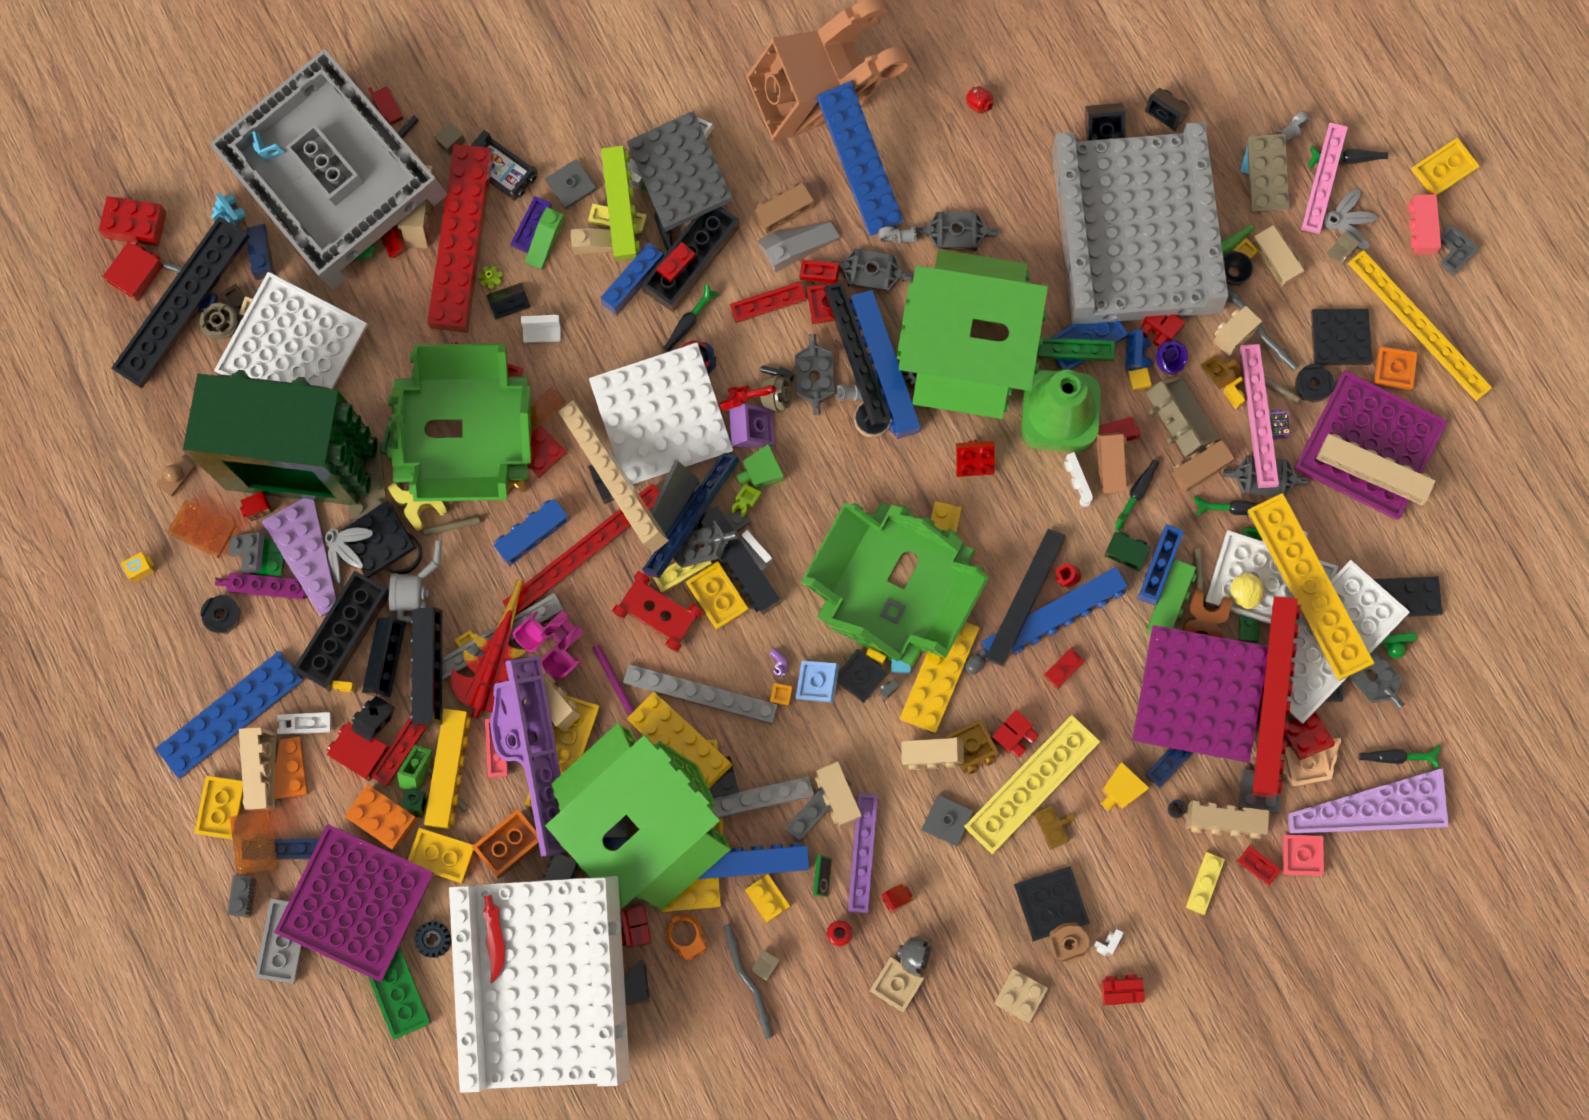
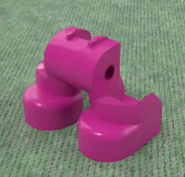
M563 610L544 628L535 619L538 611L534 612L513 631V636L523 649L531 653L536 651L547 638L552 637L557 644L540 661L543 670L559 681L580 662L582 657L573 659L565 650L584 632L579 625L575 627L568 620L570 616Z

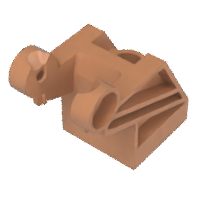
M860 0L852 8H846L837 14L818 31L771 39L746 78L772 141L790 138L826 123L816 95L852 81L862 108L883 80L899 76L910 67L909 58L904 47L901 46L888 48L877 55L866 57L863 63L860 62L855 50L854 40L862 29L880 24L881 15L888 13L884 0Z

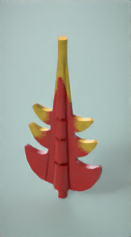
M516 580L511 598L492 638L485 639L476 633L473 634L475 643L485 652L484 655L478 657L470 654L467 650L463 651L466 664L475 673L474 676H462L454 669L451 672L453 692L462 703L473 707L471 714L473 718L478 719L481 710L493 713L494 684L501 683V681H509L505 660L516 659L526 652L525 649H515L509 646L517 603L524 584L523 580Z

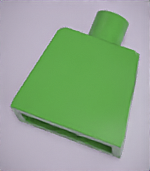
M769 445L764 446L743 461L745 471L736 474L740 485L751 481L755 489L784 481V476Z

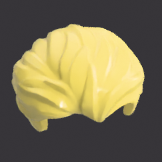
M1244 573L1234 578L1230 593L1236 605H1241L1245 609H1251L1260 605L1264 589L1258 577L1251 573Z

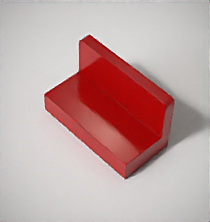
M387 86L373 92L371 87L368 88L380 114L390 126L403 120V116Z
M1133 417L1099 425L1098 434L1120 432L1126 437L1127 442L1139 439L1141 435L1139 427L1135 426Z

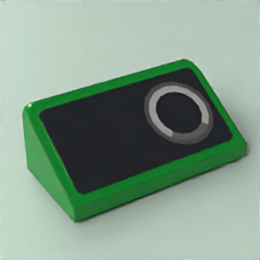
M818 855L816 858L814 896L828 897L832 858Z

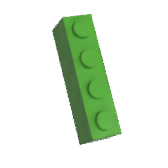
M1176 559L1173 560L1145 633L1151 634L1152 625L1177 629V626H1174L1176 619L1180 620L1184 609L1181 606L1183 601L1187 602L1190 591H1188V587L1190 584H1194L1197 576L1194 573L1196 567Z

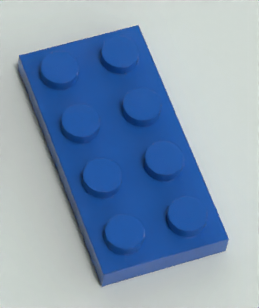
M1120 321L1098 322L1092 324H1073L1050 338L1115 341L1116 344L1128 337V333ZM1054 359L1061 370H1072L1087 361Z

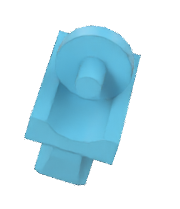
M221 193L217 194V201L212 208L214 211L211 216L213 221H216L220 216L238 227V223L245 219V212L242 208L232 210L231 207L236 205V200L232 194L223 196Z

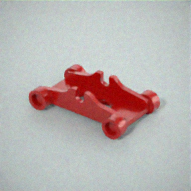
M638 571L634 576L635 582L621 603L614 606L612 612L622 619H625L627 614H630L644 625L650 626L654 631L667 637L668 640L665 645L678 653L682 647L680 644L682 638L696 618L700 619L704 611L693 604L690 605L688 610L649 587L647 584L650 578ZM647 601L655 603V608L652 611L644 609V604ZM662 612H670L671 619L669 621H662L660 618Z

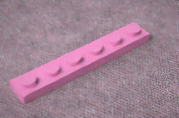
M1329 123L1301 230L1320 234L1348 128L1346 126Z

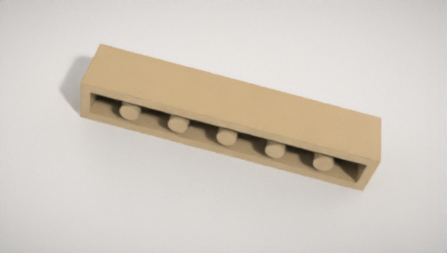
M1328 434L1325 437L1316 459L1422 506L1427 502L1436 481L1431 479V476L1428 474L1413 471V468L1410 466H1401L1391 458L1378 456V453L1373 450L1362 449L1355 442H1346L1336 434Z

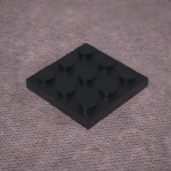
M1369 309L1311 310L1314 364L1371 365Z
M389 500L340 530L341 532L350 528H364L372 531V536L367 539L346 542L363 563L361 570L369 579L416 549Z
M1071 866L1014 884L1033 942L1049 937L1051 930L1061 924L1075 922L1079 926H1084L1090 923Z

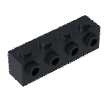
M391 617L377 618L362 693L374 697H391L406 622Z

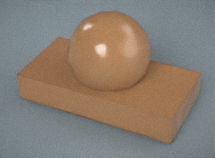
M179 455L172 465L165 468L164 475L156 486L173 497L195 466Z

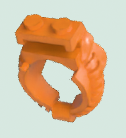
M676 914L671 917V922L667 925L665 933L667 943H669L668 945L672 949L677 950L680 957H684L686 961L691 962L695 959L696 955L699 954L701 956L706 953L705 950L707 948L704 945L706 939L702 936L703 929L700 922L694 919L695 917L690 915L679 916ZM688 921L695 926L697 931L696 938L691 945L679 946L674 942L672 929L676 923Z

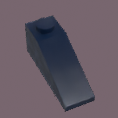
M266 225L248 227L247 234L250 236L248 239V252L252 274L257 280L264 279L268 272L275 275Z

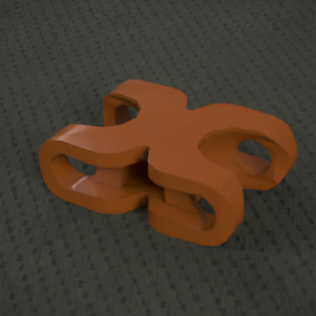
M1198 588L1195 589L1189 606L1191 613L1195 617L1188 618L1185 621L1183 631L1194 633L1206 631L1210 636L1223 638V630L1218 623L1228 620L1232 598L1223 597L1216 609L1208 610L1203 606V591Z

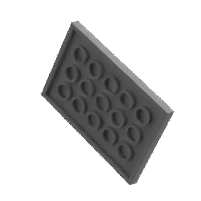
M694 111L627 141L665 232L734 201Z

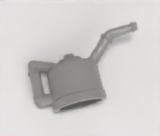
M436 540L433 560L418 575L391 573L389 608L390 611L396 612V619L412 624V616H404V611L426 608L425 599L429 597V590H426L423 580L434 569L439 567L441 562V546L443 545L441 540Z

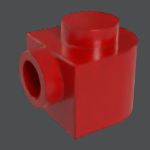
M1063 564L1055 569L1057 574L1056 580L1060 586L1070 588L1081 579V571L1074 565Z

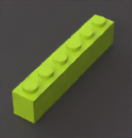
M623 145L602 148L601 154L614 258L616 261L635 259L638 252H641L640 242L636 241V234H639L638 224L634 223V216H637L631 199L634 198L633 187H630L629 180H632L631 169H628L627 162H630L629 151H625Z

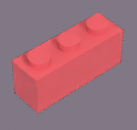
M1436 194L1414 195L1407 205L1408 213H1411L1409 229L1413 235L1411 237V248H1414V255L1437 254L1441 248Z

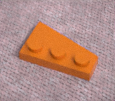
M301 737L282 739L279 743L275 762L274 800L308 795Z

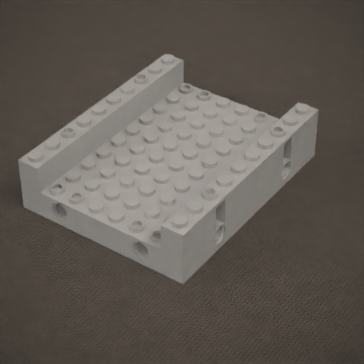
M325 49L210 143L212 148L298 252L332 290L347 279L341 271L344 267L422 202L428 199L435 206L448 195L432 173ZM252 132H257L263 138L265 148L278 144L284 149V153L265 160L253 147V142L255 141ZM271 150L268 153H273L277 150Z
M1205 122L1186 123L1184 132L1181 134L1075 142L1074 132L1055 134L1052 160L1071 324L1143 320L1146 316L1167 315L1166 318H1168L1172 314L1180 317L1222 313L1228 298Z

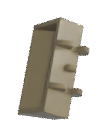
M1182 376L1163 380L1146 393L1155 407L1149 411V414L1151 416L1160 415L1173 436L1167 440V443L1170 445L1176 442L1185 457L1205 449L1213 441L1221 440Z

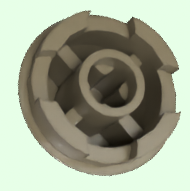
M222 303L211 304L200 316L201 330L212 339H226L230 337L237 326L235 311L230 306Z
M777 375L764 380L761 388L774 385L776 392L767 396H760L763 407L778 413L786 411V408H790L792 395H789L788 385H791L790 379Z

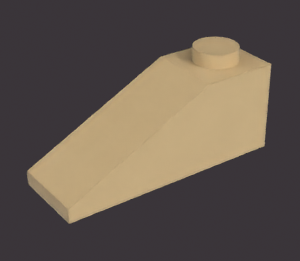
M596 228L571 229V244L574 255L613 252L611 230Z

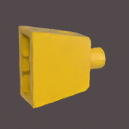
M1121 762L1102 789L1107 797L1101 802V805L1108 811L1116 804L1123 809L1144 794L1149 787Z

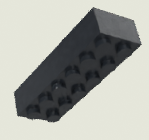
M722 207L693 219L642 283L643 292L671 312H674L739 229V219ZM683 242L696 253V257L672 282H669L657 272V268Z
M354 570L293 670L331 692L333 680L338 681L388 600L389 590Z

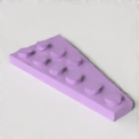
M303 498L264 519L262 524L319 616L323 617L328 614L336 601L314 500Z

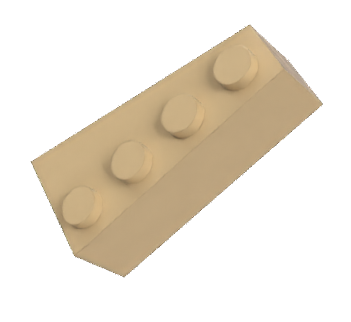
M425 165L426 168L434 176L433 167L431 165ZM428 199L398 222V228L402 231L406 247L428 248L426 233H429L430 230L428 215H431L432 210Z
M263 728L239 729L244 809L252 812L275 811L274 773L277 733Z
M1192 801L1187 805L1186 829H1191L1192 833H1203L1204 830L1211 831L1210 834L1222 835L1223 832L1230 833L1232 837H1242V834L1250 835L1252 839H1262V836L1268 834V810L1253 808L1237 810L1238 807L1231 805L1218 808L1216 803H1207L1201 806L1199 805L1200 801Z

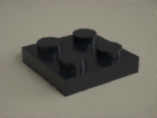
M857 649L838 672L837 683L864 704L888 675V672Z

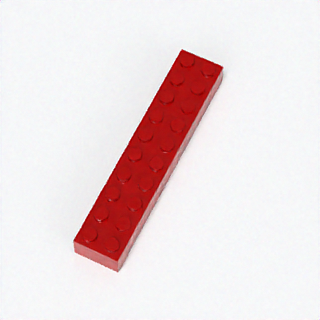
M458 144L453 146L447 187L448 195L445 200L427 321L431 329L468 333L494 157L491 148Z
M1274 596L1252 796L1276 798L1277 794H1281L1283 780L1279 779V774L1284 772L1285 760H1281V754L1285 755L1287 740H1283V735H1287L1289 721H1285V716H1289L1291 701H1287V697H1291L1293 682H1289V678L1293 677L1295 662H1291V659L1295 658L1297 643H1293V640L1297 639L1299 624H1295V621L1299 620L1301 605L1297 604L1298 599Z

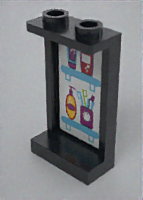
M483 130L471 144V146L491 148L494 157L490 183L514 201L518 197L521 198L526 191L525 188L537 179L538 172L535 166L528 165L496 142L487 131Z

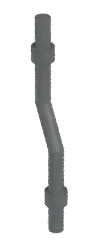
M1227 286L1228 300L1240 309L1247 306L1240 299L1241 296ZM1260 324L1257 330L1260 338L1277 354L1276 357L1280 361H1284L1294 371L1298 365L1289 356V353L1282 349L1266 333L1262 324Z
M731 924L724 925L727 938L726 945L728 950L730 949L736 973L753 993L759 1014L757 1018L759 1024L762 1025L765 1039L772 1038L773 1034L769 1024L771 1020L769 1013H766L760 989L743 969L737 948L739 947L738 940L734 937Z

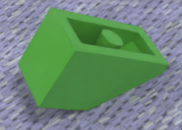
M417 745L413 746L397 773L399 788L404 790H420L426 780L433 753L432 750Z

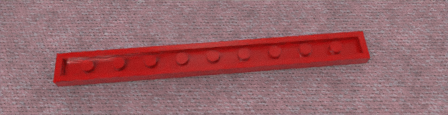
M653 483L639 493L649 511L652 510L660 493ZM619 509L525 583L518 599L515 616L527 609L631 527L622 510ZM511 595L502 601L505 606H507Z

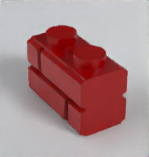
M1137 974L1125 975V979H1117V976H1106L1105 980L1101 981L1103 1006L1145 1002L1143 979L1137 978Z

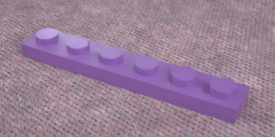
M858 793L857 806L862 817L856 820L848 912L868 914L878 795Z

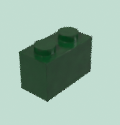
M1114 532L1104 557L1140 571L1150 546L1143 540L1129 538V535L1124 532Z

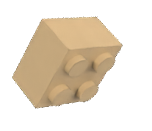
M1247 306L1242 309L1238 308L1232 313L1228 322L1225 320L1218 326L1213 342L1230 357L1256 333L1262 320Z

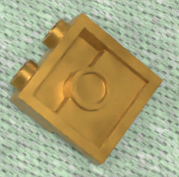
M981 719L946 735V739L959 738L964 740V764H959L963 773L973 774L979 770V766L983 764L989 766L997 761L996 758L999 757L998 750Z

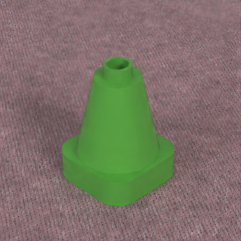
M1040 370L1037 374L1034 373L1031 391L1023 390L1020 429L1023 441L1029 447L1040 450L1083 452L1088 450L1094 444L1099 430L1101 389L1097 380L1091 375L1078 373L1074 370Z

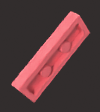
M485 719L488 778L508 777V761H504L496 753L490 728L491 719Z

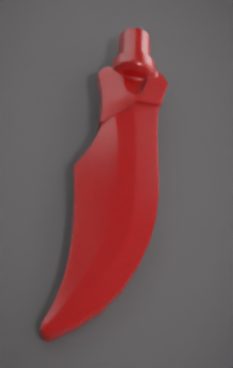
M492 895L484 896L486 906L483 910V915L488 928L485 942L491 964L490 983H493L503 969L505 944L499 921V907L494 904Z

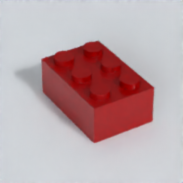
M107 196L98 231L106 239L137 242L139 244L159 247L167 212L161 204Z

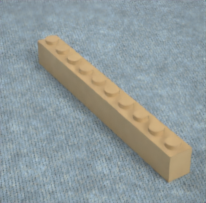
M572 400L558 411L642 543L654 553L669 540L584 409Z

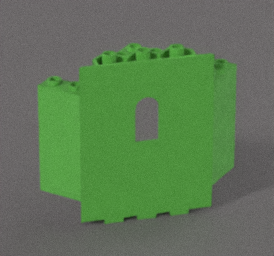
M938 249L935 268L915 266L913 282L909 281L897 353V359L900 360L898 370L917 373L913 405L1003 419V414L1008 412L1009 401L1006 398L1011 396L1012 388L1031 391L1034 373L1037 374L1039 362H1036L1038 347L1042 348L1043 336H1040L1042 321L1046 322L1048 310H1044L1048 286L1029 283L1030 271H1027L1028 263ZM972 320L1004 324L1009 330V336L1004 341L970 337Z
M506 343L414 345L413 352H410V363H414V369L411 370L412 378L394 379L392 394L388 395V405L392 406L393 412L391 421H388V432H392L391 447H388V458L392 459L394 482H411L409 483V493L413 494L414 502L507 500L508 481L528 480V463H531L530 386H527V377H508ZM434 420H463V438H431L425 433V426Z
M880 502L872 515L862 511L863 507L856 503L852 505L844 503L800 582L825 600L817 618L826 622V625L832 627L833 631L856 640V643L868 649L871 647L886 655V658L891 661L892 659L897 662L900 660L912 668L921 651L946 658L989 579V576L983 573V568L977 565L973 567L969 565L975 550L964 545V542L958 538V533L950 529L948 531L940 530L933 525L935 523L933 520L927 517H915L910 513V509L904 505H900V507L891 505L890 507ZM905 552H912L918 557V564L903 590L887 580L901 555ZM888 598L906 606L898 624L880 616ZM890 604L885 614L896 618L900 608Z
M619 722L551 783L554 790L553 794L559 802V809L561 811L545 825L546 828L589 877L618 876L620 910L634 897L640 900L644 899L652 907L656 906L663 910L731 850L725 836L713 829L720 820L711 810L716 806V802L699 766L661 741L654 745L643 735L636 742L632 731ZM627 815L640 830L619 849L613 851L607 849L603 844L604 835Z

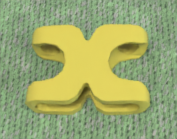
M395 483L388 486L398 505L403 508L406 507L404 514L416 531H420L424 527L420 519L421 512L424 509L434 508L441 516L448 512L442 501L414 502L413 494H410L409 491L401 490Z

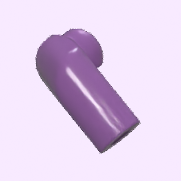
M774 648L769 653L776 661L773 671L776 676H783L787 672L788 660L777 648Z

